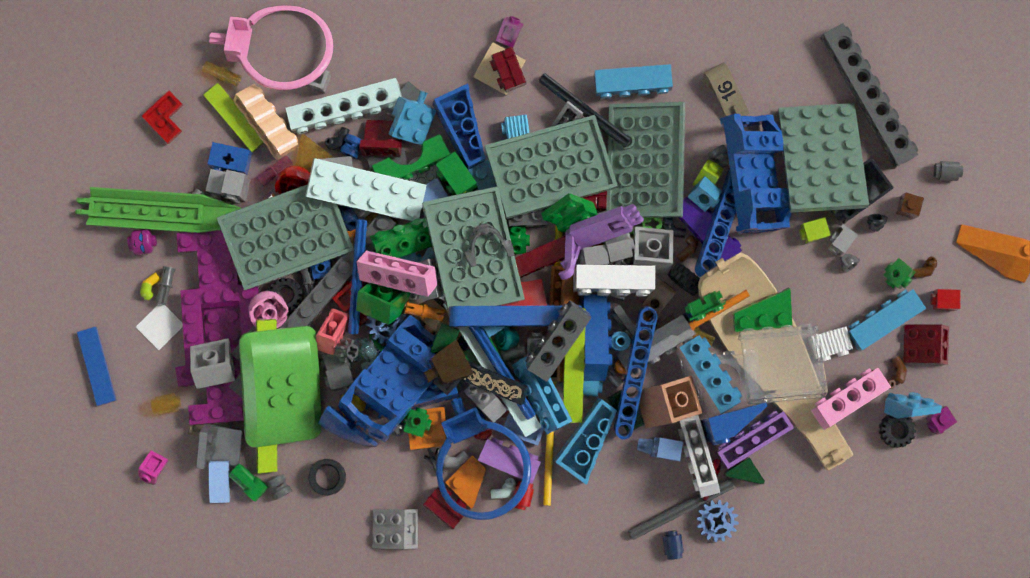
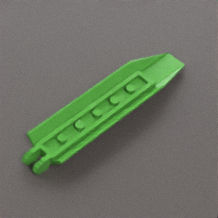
M90 187V198L76 199V202L79 204H89V210L77 209L75 214L89 216L86 225L202 233L221 230L217 217L241 208L202 194Z

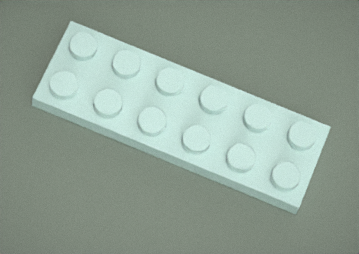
M313 158L305 197L413 221L420 217L427 185Z

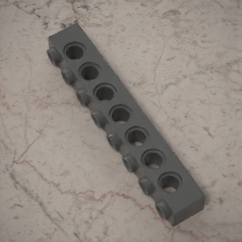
M844 23L823 33L820 39L894 169L915 158L918 155L916 144L910 141L907 128L901 125L898 120V112L890 106L888 95L886 92H882L877 76H873L870 71V63L862 57V50L858 43H854L849 27H845ZM839 42L845 43L846 46H847V49H845V50L841 49V48L838 46V43H839ZM848 59H854L856 66L849 65ZM857 75H863L865 82L858 81ZM872 91L875 98H868L866 92ZM876 108H882L884 115H878ZM885 124H891L893 132L887 131ZM895 140L902 142L903 147L901 149L895 146Z

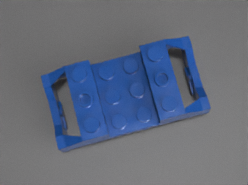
M731 114L720 118V123L725 131L739 226H736L737 233H763L789 228L791 213L788 189L778 188L773 155L774 153L784 151L782 131L774 121V116H741V114ZM762 124L763 131H744V127ZM775 211L777 223L764 224V222H756V213Z
M409 315L388 339L387 345L368 369H364L339 401L338 408L352 423L357 421L356 425H360L361 428L363 427L365 432L368 429V434L371 437L386 442L433 382L428 383L423 372L432 368L429 360L436 355L430 352L434 335L428 332L416 318ZM353 394L367 403L365 407L367 410L371 407L378 412L379 419L384 416L390 421L385 425H380L370 420L369 416L362 414L352 404Z

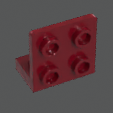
M366 121L364 140H360V149L363 156L401 158L402 139L389 135L393 121Z
M906 324L904 326L903 361L905 363L948 365L949 326L942 324Z

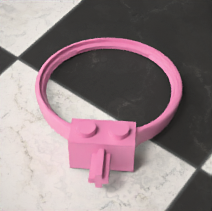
M297 6L267 7L255 12L248 19L230 17L227 34L211 32L209 35L210 44L225 45L224 53L227 61L240 62L244 71L252 80L264 87L275 90H293L310 84L326 70L333 54V39L326 23L312 11ZM292 10L310 16L320 25L326 38V51L319 66L309 75L296 81L277 82L269 80L260 75L247 60L252 34L251 26L264 16L277 11Z

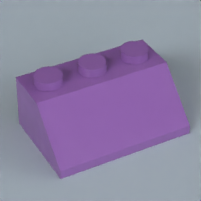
M494 437L491 440L487 439L478 461L522 479L523 460L519 449L512 445L507 448L502 445L503 441ZM529 453L531 461L530 483H533L541 462L538 461V456Z

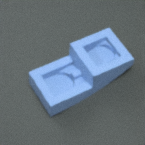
M211 461L209 463L210 503L230 502L229 461Z

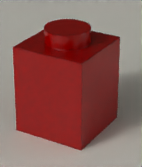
M934 290L933 294L930 295V304L933 305V310L956 311L961 309V290Z

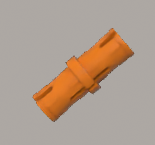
M408 301L404 314L420 316L421 319L429 318L441 322L444 318L443 314H445L444 309L428 307V304H414Z

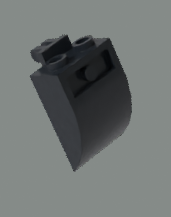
M872 157L863 163L869 206L894 188ZM866 208L830 211L839 222L842 221L845 224Z

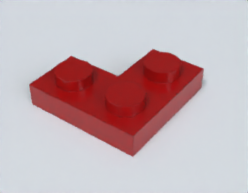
M169 90L142 117L170 144L182 132L170 117L183 104Z

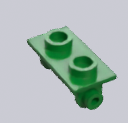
M720 290L703 296L705 304H702L700 298L688 303L684 308L687 314H692L689 320L695 319V321H699L705 318V314L710 311L715 313L722 310L726 301L720 300L723 298Z

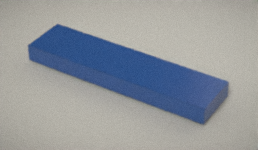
M97 327L77 332L96 405L100 406L117 401Z

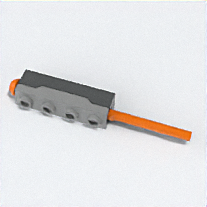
M744 290L727 300L722 310L715 313L710 311L705 314V318L699 321L693 320L689 322L683 314L654 331L648 362L652 365L661 360L659 356L666 352L669 355L677 350L676 346L683 343L684 345L692 340V336L696 334L694 331L696 327L750 296L748 291ZM631 346L616 354L619 358L615 363V369L618 373H626ZM637 349L635 351V358H642L645 354L644 350ZM639 368L631 370L634 375L641 372Z

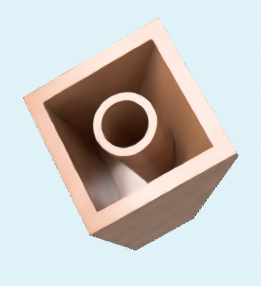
M692 376L642 389L639 407L646 428L670 424L702 414Z

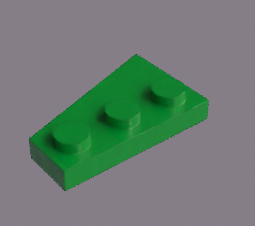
M788 287L782 292L775 295L772 294L759 302L751 303L733 311L734 331L792 327L791 289Z

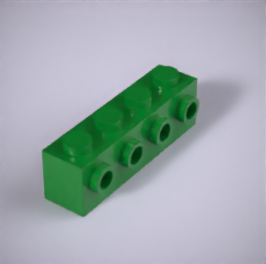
M426 218L415 219L410 223L397 225L393 229L379 231L375 235L370 236L375 253L396 258L432 247Z

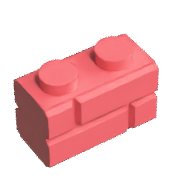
M331 309L316 335L318 351L334 355L335 345L340 343V339H343L348 330V313Z

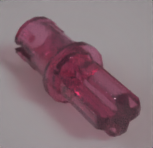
M284 156L274 165L270 164V168L257 176V179L265 186L277 177L280 171L293 164L288 156Z

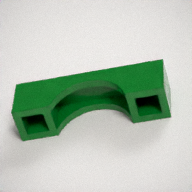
M439 134L422 143L421 157L416 162L409 165H401L387 158L372 165L370 171L409 181L414 178L413 175L419 172L424 174L430 171V167L449 156L450 152Z

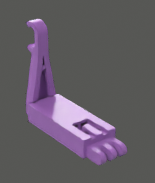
M634 204L626 207L620 206L570 225V229L566 230L565 260L560 263L563 269L566 270L558 274L561 279H568L574 274L575 263L580 250L632 232L634 225L642 223L644 219L639 211L636 210V206Z

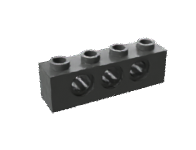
M572 301L561 307L559 310L560 315L556 321L553 320L549 324V331L545 337L542 336L538 340L536 345L538 347L534 353H529L525 361L527 362V370L546 382L591 319L589 312ZM570 320L573 324L568 328L563 327L564 322ZM559 336L562 338L559 343H552L554 337ZM543 353L551 354L548 359H541Z

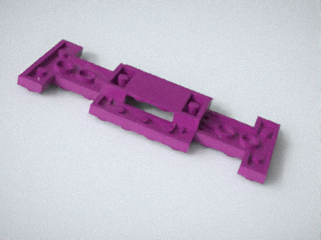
M221 230L202 233H176L178 253L197 252L200 289L180 290L185 365L191 364L190 346L205 343L202 309H204L206 343L229 339L231 352L239 345L241 336L248 333L253 326L249 317L248 307L253 297L259 293V287L255 286L244 290L243 285H239L238 272ZM232 356L236 379L241 373L240 361ZM232 382L206 387L207 404L188 406L189 425L244 421L243 400L229 388Z

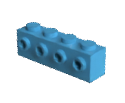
M671 64L595 70L594 72L595 93L601 99L611 98L612 95L629 97L635 93H638L639 96L649 95L650 92L667 94L673 88Z
M914 289L910 291L903 290L896 295L898 299L893 302L891 300L886 301L880 305L882 307L881 310L878 312L873 310L865 315L866 320L861 323L858 320L849 326L850 330L848 333L850 339L858 351L864 350L926 309Z
M700 335L679 348L716 407L723 414L741 403L739 398L742 395L737 387L732 388L729 383L732 379L726 370L722 372L720 369L721 361L716 353L712 355L708 350L711 346L705 337L701 339Z
M526 356L512 365L514 373L522 384L528 386L526 395L540 420L541 427L545 430L546 434H549L571 423L572 419L551 378L546 382L527 370Z

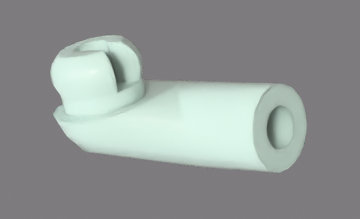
M508 478L501 489H491V499L509 498L514 492L515 485H517L515 480Z

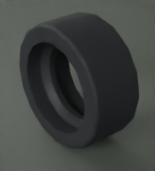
M323 459L312 465L308 480L311 488L316 493L330 496L338 493L343 488L346 482V473L339 462L333 459ZM332 466L337 470L339 478L333 488L325 489L317 483L316 473L321 467Z

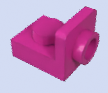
M151 450L139 467L138 476L143 482L155 485L157 477L168 463V459Z

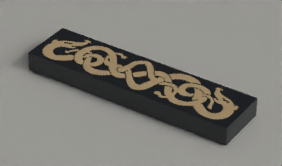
M468 361L474 374L461 380L516 404H524L528 389L527 385Z

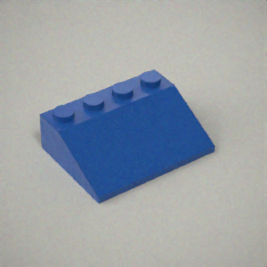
M767 403L700 420L706 443L711 442L712 445L730 442V437L738 434L767 407Z

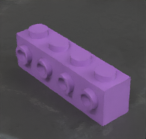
M777 411L772 412L766 416L768 420L761 423V421H758L751 425L752 430L745 433L742 431L735 435L733 442L719 445V450L715 453L724 468L729 469L792 430L794 427L784 411L779 413Z

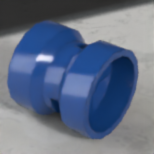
M346 134L345 144L341 146L339 152L357 159L360 140L362 139Z

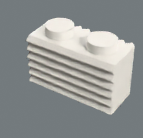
M847 327L807 338L813 360L819 359V362L831 359L830 355L837 354L838 357L849 354L848 350L853 349Z

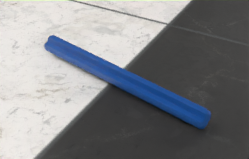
M362 219L356 221L348 324L349 334L359 333L360 312L356 311L358 291L362 289L363 281L359 279L357 261L365 252L367 221Z
M469 327L496 372L514 380L482 327ZM526 398L523 405L517 404L527 420L536 415Z

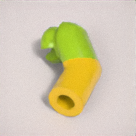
M156 272L143 280L141 284L140 295L145 300H150L153 297L151 292L152 286L161 279Z

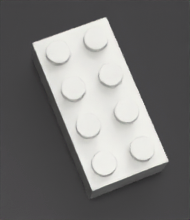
M576 265L573 274V292H578L580 296H588L591 292H597V296H609L611 293H617V296H628L630 293H636V296L643 297L648 296V294L655 290V266Z

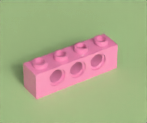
M365 251L357 261L359 279L361 281L426 297L437 286L434 266L370 251Z
M869 368L860 374L862 378L858 381L855 378L845 384L847 388L844 390L838 388L830 393L832 396L830 399L826 400L824 397L815 403L816 407L811 412L823 430L831 427L891 388L879 368L873 371ZM862 384L868 387V392L863 389ZM847 393L852 395L853 401L847 398ZM832 403L837 405V411L832 408Z

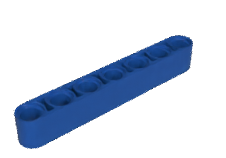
M730 167L719 196L720 201L715 207L694 270L699 277L717 266L715 262L721 258L736 214ZM720 214L724 215L726 217V220L723 219ZM709 247H711L715 253H712L709 250ZM703 264L707 265L709 270H706Z
M450 306L449 324L450 327L549 326L560 315L559 310L562 306Z
M644 306L639 310L614 424V431L620 439H628L632 436L657 322V313L649 306ZM647 310L652 311V318L645 321L643 313ZM641 330H648V337L644 340L639 339V332ZM637 349H643L645 352L644 356L640 359L635 358V351ZM633 368L640 369L641 373L638 377H631L630 372ZM629 387L636 388V394L634 396H628L626 394V391ZM625 406L632 407V413L630 415H624L622 413V410ZM627 425L628 432L620 434L618 432L619 427Z

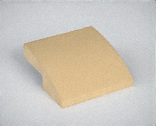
M493 42L478 67L474 78L508 95L509 92H505L504 88L500 90L496 80L500 78L497 71L493 72L489 62L493 60L492 54L503 51L505 48ZM516 55L522 70L526 60Z

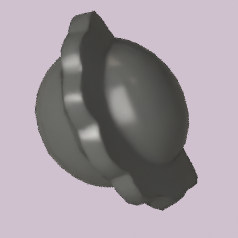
M844 254L840 257L841 268L844 272L851 271L860 262V259L852 254Z

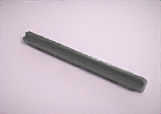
M728 479L719 484L720 493L709 495L707 501H704L699 494L629 530L632 539H637L734 489L735 486L732 480Z

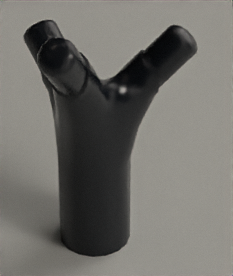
M428 448L430 457L425 455L424 459L432 464L436 473V462L440 449L437 448L434 454L431 448Z

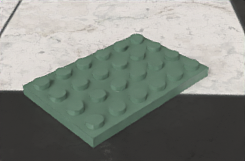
M685 102L609 104V122L630 137L631 142L627 147H623L608 135V157L618 187L607 191L606 211L634 204L637 208L636 210L639 211L643 218L683 217Z
M855 103L779 108L778 116L784 144L783 156L790 213L868 208L869 200Z
M595 115L485 145V151L496 187L499 189L506 219L548 208L568 193L584 198L618 187Z
M307 185L217 217L244 290L354 251L338 205L305 197Z
M498 187L422 203L448 316L450 306H500L525 300L515 256H508L505 248L501 247L499 238L494 233L482 234L477 238L474 247L476 266L470 267L465 258V252L469 250L468 238L474 228L481 224H490L500 232L504 240H511Z

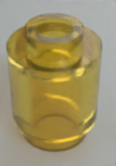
M175 393L156 396L155 399L151 400V408L154 415L178 412V407H181L180 397L176 396Z

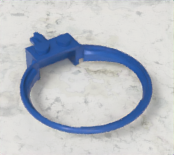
M461 397L455 398L451 401L456 416L441 423L447 438L440 448L436 462L439 490L446 503L454 511L467 518L489 520L500 517L512 510L521 501L528 489L531 478L529 453L522 440L513 431L498 423L486 421L483 411L477 407L466 411ZM488 429L495 430L508 436L521 453L523 460L521 485L514 497L507 504L489 512L466 510L453 501L443 482L445 457L452 443H459Z

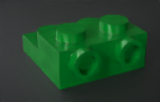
M570 193L541 213L543 220L556 224L558 231L564 233L570 229V225L598 215L594 202Z

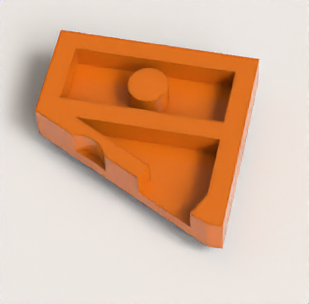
M472 455L445 483L472 509L486 468Z

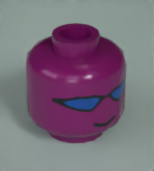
M148 229L132 231L131 235L127 238L129 251H132L135 255L151 254L154 247L157 246L156 235H152Z

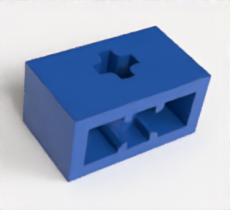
M212 142L207 164L214 170H230L248 175L252 152L248 149ZM231 157L234 161L229 162L228 164L226 162V159H230Z

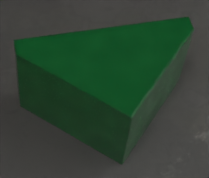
M439 321L430 352L437 354L455 341L459 330Z
M750 457L724 472V476L763 485L765 482Z

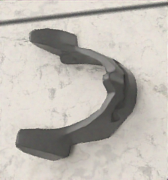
M481 224L474 228L468 238L469 250L465 252V258L470 267L476 266L474 247L477 238L482 234L494 233L499 238L502 248H505L508 256H514L511 240H504L500 232L490 224Z

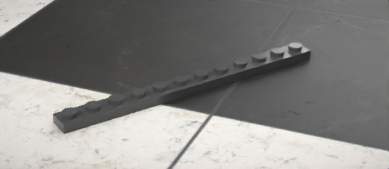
M378 214L367 227L365 251H374L370 236L375 235L379 231L393 229L396 226V223L387 215ZM354 251L344 254L279 329L310 325L352 276ZM240 373L235 381L230 384L229 388L242 398Z

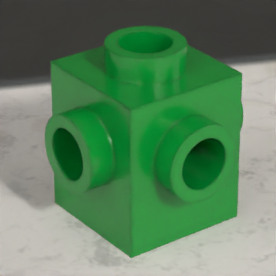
M508 227L514 254L526 253V246H530V234L526 235V227Z
M898 258L894 263L891 262L887 265L883 276L887 278L885 282L890 287L901 289L902 287L906 288L912 282L911 277L916 272L902 259Z
M418 407L415 410L411 409L410 413L403 419V423L406 424L403 432L423 438L425 430L429 431L432 420L429 419L430 415L426 414L427 410ZM420 418L421 420L419 425H415L414 423L415 419Z

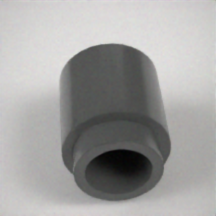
M940 161V163H935L934 178L939 180L958 181L959 177L963 176V166H960L959 162Z

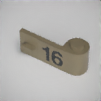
M724 62L703 73L702 81L705 87H710L714 91L725 116L731 114L746 116L750 114L735 80Z

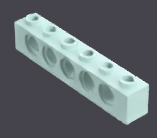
M393 78L287 107L286 112L291 130L300 135L307 133L312 128L317 130L327 127V124H341L345 122V119L352 118L355 120L362 118L363 114L370 113L373 115L382 112L381 110L385 108L394 109L398 97H402L397 79ZM380 94L387 95L384 101L377 100ZM368 99L367 105L359 106L360 100ZM343 104H350V108L347 111H341ZM325 109H331L329 116H323ZM307 114H313L311 121H304Z

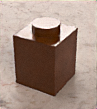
M907 192L900 197L896 214L912 219L917 218L920 215L924 197Z

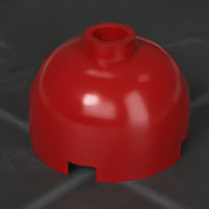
M292 165L280 171L276 179L275 192L281 194L307 185L310 172L300 166Z

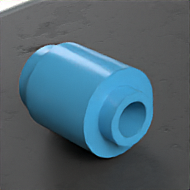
M614 332L610 335L612 337L611 349L623 351L629 347L630 338L625 332ZM620 337L623 341L622 345H619L617 342L618 338Z
M584 381L583 395L598 397V393H602L603 382Z

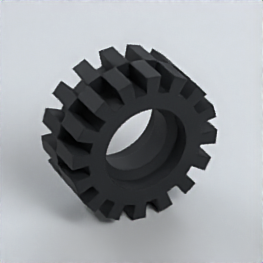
M677 262L668 273V277L675 284L679 285L681 289L695 296L698 292L700 278L694 272H691L690 269Z
M283 277L279 280L277 279L268 289V291L276 292L277 294L283 288L292 290L293 298L291 301L286 302L288 312L290 313L297 309L304 298L303 289L299 283L291 278Z
M887 415L881 420L882 423L879 424L881 440H884L886 445L897 448L910 444L911 440L915 438L914 433H916L914 429L916 425L912 422L913 419L911 417L895 418ZM894 423H900L904 427V434L899 438L894 437L890 432V428Z

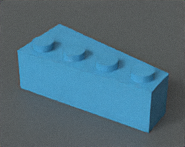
M598 398L582 419V423H579L553 461L587 485L617 410L604 400Z

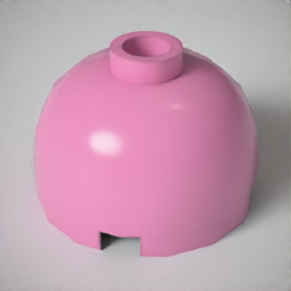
M260 292L250 301L248 307L249 317L255 327L256 320L276 319L277 328L286 321L288 306L282 296L276 292Z

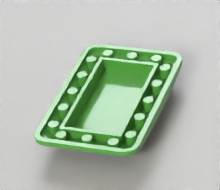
M298 326L243 334L239 339L244 431L247 444L251 447H262L317 438L321 433V425L319 424L321 418V397L315 330L310 326Z

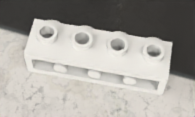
M696 415L680 420L681 429H678L681 441L685 440L686 443L683 446L685 457H690L691 460L688 463L690 474H695L696 479L692 480L695 491L700 492L701 498L720 493L699 416Z

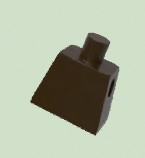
M660 278L655 285V290L648 294L642 305L652 307L658 316L675 295L676 290ZM653 299L659 301L656 307L651 305ZM650 310L643 313L645 321H648L653 316Z
M457 340L429 360L432 368L423 372L428 383L438 378L441 385L468 378L474 374Z

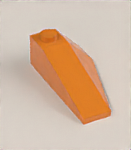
M960 225L956 244L986 262L988 266L999 271L1004 277L1023 283L1026 282L1030 274V240Z

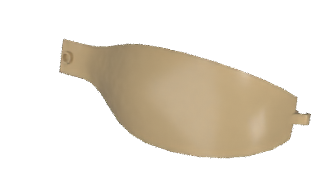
M738 253L725 261L723 258L715 262L717 264L716 267L700 277L698 291L702 304L706 303L703 296L713 291L717 292L720 290L723 296L720 299L721 301H727L744 290H747L750 296L710 319L709 322L714 332L740 369L781 412L784 411L788 419L805 436L824 468L829 471L835 466H839L845 460L852 457L853 452L836 423L823 430L811 412L816 407L815 403L824 398V395L793 318L792 327L734 331L733 311L751 303L759 302L772 294L775 295L778 291L763 270L748 255Z

